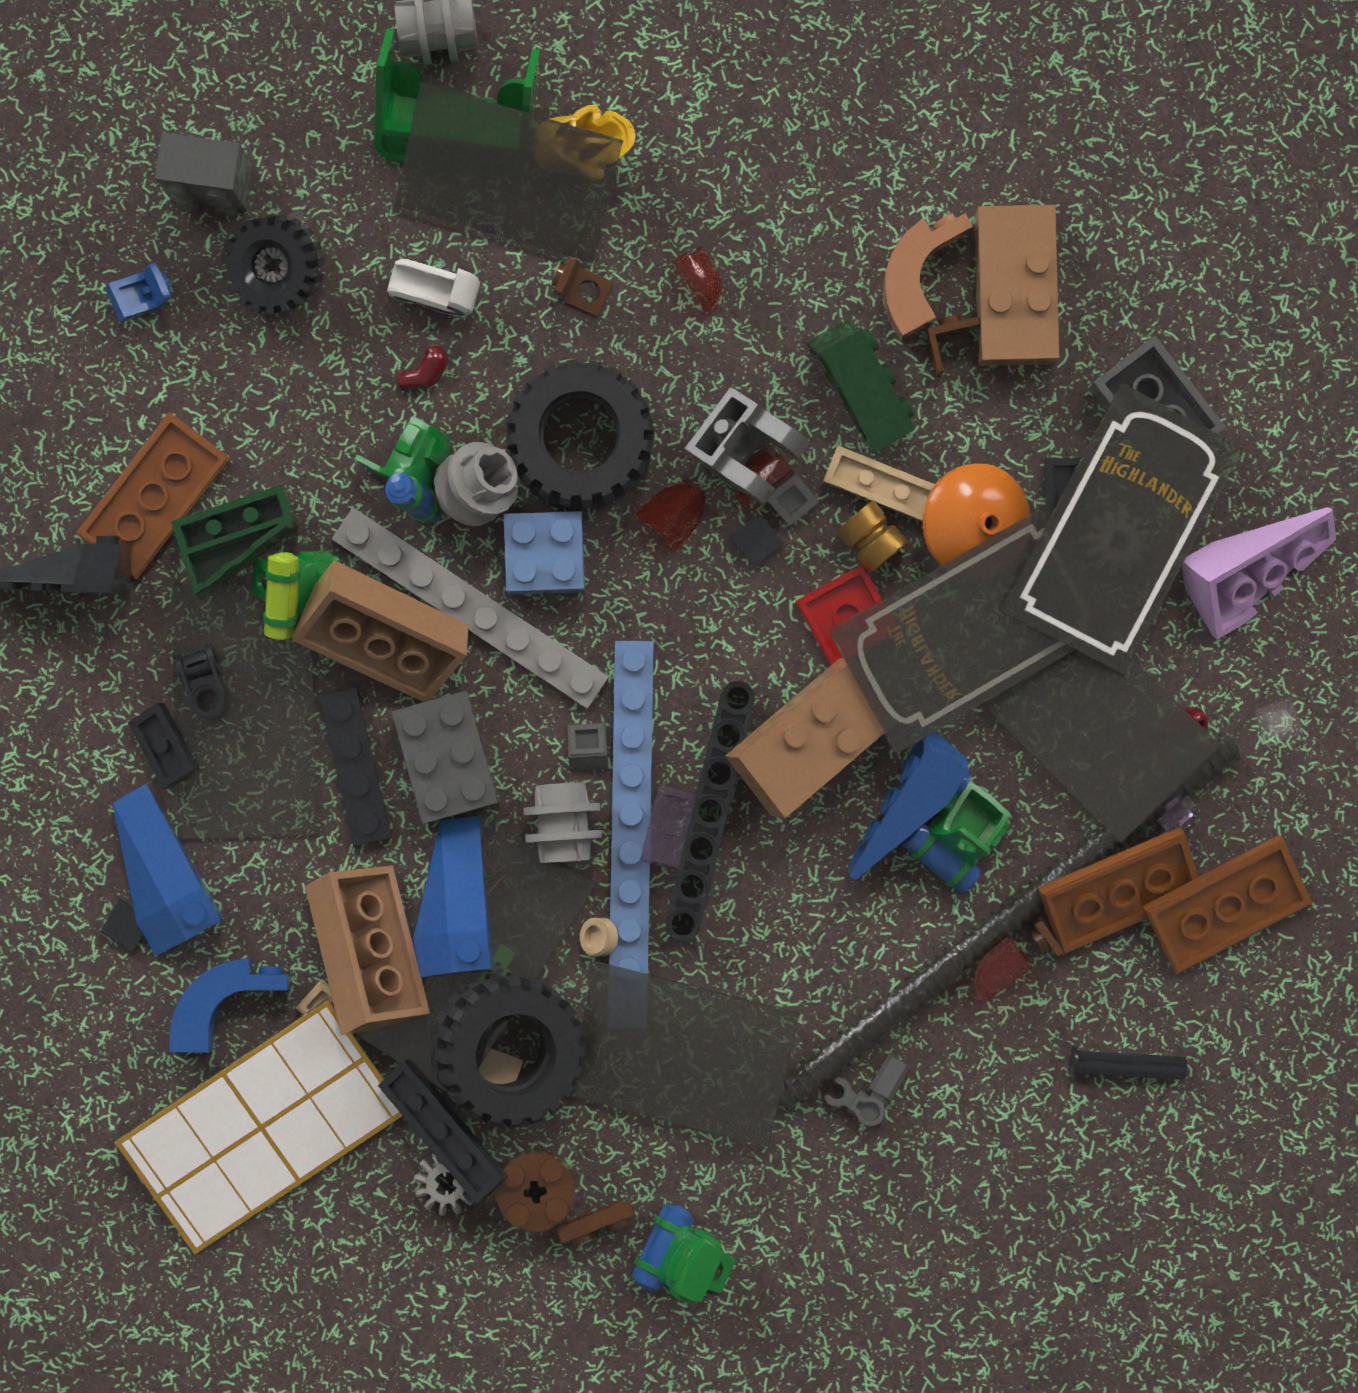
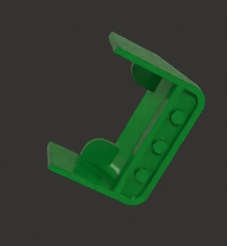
M387 28L376 65L374 147L377 153L391 161L503 177H514L521 174L525 169L537 95L540 50L532 49L526 78H512L504 81L499 87L497 100L423 90V76L417 67L410 63L393 61L395 29Z

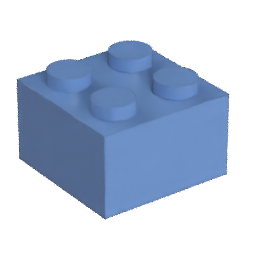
M581 511L504 514L506 592L508 595L585 592L583 518Z

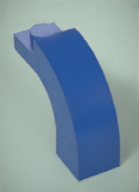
M253 958L233 960L209 969L192 982L176 1006L170 1028V1052L209 1053L213 1051L215 1017L218 1009L228 997L243 990H290L292 974H282V966H259V973H253Z

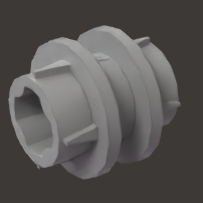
M403 0L396 2L395 18L401 55H404V57L422 56L424 66L432 65L431 51L448 49L450 61L453 63L459 62V51L476 49V46H478L472 0Z
M471 442L461 446L453 455L448 456L439 465L434 479L436 499L441 510L448 516L447 519L452 518L469 526H481L491 522L498 514L509 509L516 500L519 486L516 466L512 458L505 452L506 449L501 450L488 443Z
M585 782L536 785L535 807H525L523 809L524 816L537 815L539 834L525 835L526 843L537 842L540 863L590 860L591 839L602 838V830L588 831L587 812L600 811V803H588Z

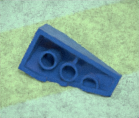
M927 725L922 730L901 766L903 772L899 780L901 783L899 788L893 787L889 789L883 799L884 802L880 809V814L883 815L881 821L877 819L871 821L849 862V877L854 880L858 879L949 804L955 793L961 795L970 781L971 774L968 773L967 758Z
M148 784L113 802L136 923L144 933L143 935L155 956L223 919L222 913Z
M480 816L440 820L413 937L414 951L421 978L494 970Z

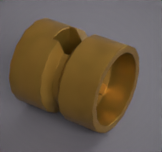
M874 500L836 531V534L846 546L848 545L849 548L858 547L857 558L870 574L908 542L895 525L886 527L885 521L887 517Z

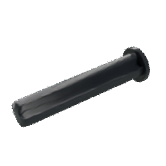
M1072 1046L1071 1077H1076L1078 1073L1183 1080L1187 1074V1060L1180 1056L1078 1050L1077 1046Z

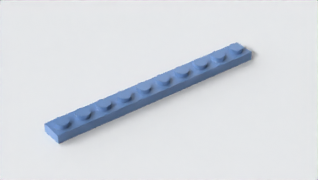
M615 641L610 920L617 929L618 941L616 948L609 958L608 1027L647 1028L653 641Z

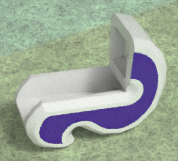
M400 259L395 261L387 292L390 297L408 304L415 303L441 313L466 317L473 312L481 283L477 276L459 268L455 274L412 260Z

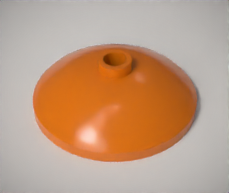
M979 463L959 466L946 473L935 484L927 498L922 520L925 542L936 562L946 571H950L1030 525V510L1025 493L1010 474L996 466ZM988 516L992 519V525L989 529L985 526V520ZM1029 532L954 575L968 579H985L1003 572L1021 554Z

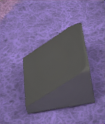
M606 723L567 725L570 771L608 769Z

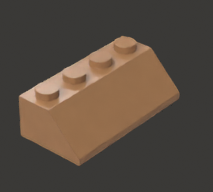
M333 560L314 585L293 633L292 641L422 702H427L431 700L467 656L469 625Z
M393 865L329 872L306 885L305 889L341 1035L374 1031L430 1014Z

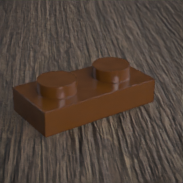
M630 1197L558 1224L556 1230L562 1243L571 1240L572 1246L594 1238L592 1231L607 1226L610 1232L630 1224L628 1217L635 1215V1209Z

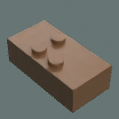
M1055 205L978 206L974 214L977 317H979L980 322L977 329L978 366L1053 365L1059 359Z
M839 658L725 755V757L769 814L775 817L786 818L898 721L883 707L858 662L851 658Z

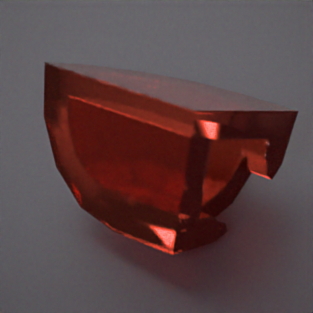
M699 246L692 254L686 252L672 261V268L707 317L717 308L722 296V277L708 252L703 246Z
M768 443L753 454L744 464L745 467L762 477L772 486L776 485L792 471V468L781 455L778 456L773 447ZM736 489V498L742 510H745L755 502Z
M676 484L664 488L653 496L636 515L646 527H651L660 535V541L666 547L675 552L699 524L704 513L706 498L703 489L692 484Z
M1011 938L1005 939L990 950L978 963L974 975V989L981 1005L1032 968L1033 962L1022 949L1018 950Z

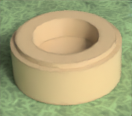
M590 918L583 924L580 931V943L588 955L607 956L616 948L618 933L611 920L607 918Z

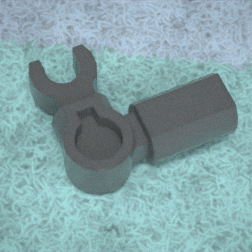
M887 1054L869 1086L873 1090L871 1095L862 1090L858 1093L854 1092L851 1084L846 1079L836 1076L834 1081L844 1088V1095L836 1099L826 1094L824 1099L832 1106L839 1107L844 1105L848 1107L847 1113L859 1119L862 1124L875 1126L884 1118V1102L886 1099L892 1101L911 1067L892 1055Z

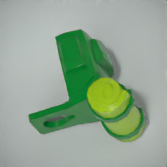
M318 550L300 552L298 556L288 552L275 553L268 557V561L261 557L253 558L251 591L253 595L266 602V610L263 613L262 619L265 636L275 640L292 638L295 625L300 620L314 585L333 560L341 563L338 557L331 555L328 551ZM262 571L265 572V577L267 578L266 590L261 582Z

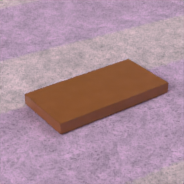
M169 412L76 534L87 543H96V536H120V543L132 544L131 576L139 580L174 535L171 521L190 514L230 462L231 458Z
M1181 827L1042 885L1038 887L1055 940L1064 951V955L1148 919L1142 906L1198 877V873L1186 835Z
M1278 835L1142 907L1173 972L1177 975L1313 903L1284 839Z

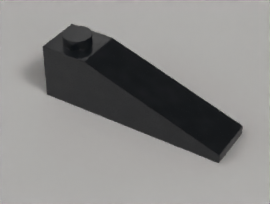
M96 536V543L78 545L0 570V589H23V587H29L31 590L38 591L61 590V592L115 593L131 590L132 544L120 543V536Z

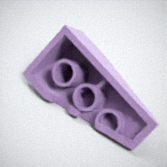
M1326 507L1214 541L1181 560L1185 590L1214 638L1218 640L1247 623L1258 613L1252 607L1267 592L1275 597L1284 589L1281 583L1285 579L1286 574L1293 568L1303 571L1336 540L1333 510Z

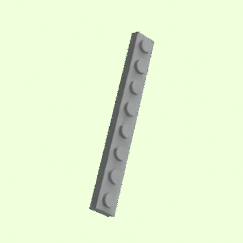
M352 507L332 537L333 541L437 610L468 624L469 631L588 709L608 680L609 676L354 507Z

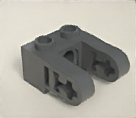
M730 387L685 447V450L702 467L764 506L774 493L775 488L762 477L745 467L744 464L763 439H766L796 459L800 458L810 442L791 426Z

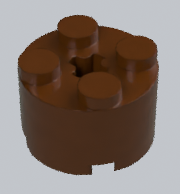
M531 1149L517 1154L506 1164L503 1170L509 1177L496 1189V1199L500 1211L511 1225L526 1231H544L556 1226L567 1216L573 1204L576 1187L573 1173L563 1159L547 1150ZM532 1181H538L539 1187H546L547 1190L542 1192L538 1200L534 1199L533 1194L526 1193V1189L530 1188Z

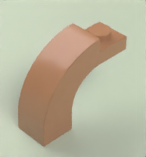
M953 213L945 216L933 225L936 229L934 231H931L926 220L922 219L904 234L892 252L884 276L883 300L888 319L900 341L934 323L936 316L927 302L920 285L921 267L933 253L971 232L973 225L966 213L957 218Z

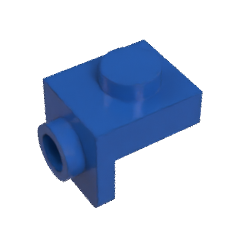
M156 263L148 265L141 273L110 282L105 287L120 323L157 311L171 298L169 280L163 272H160Z

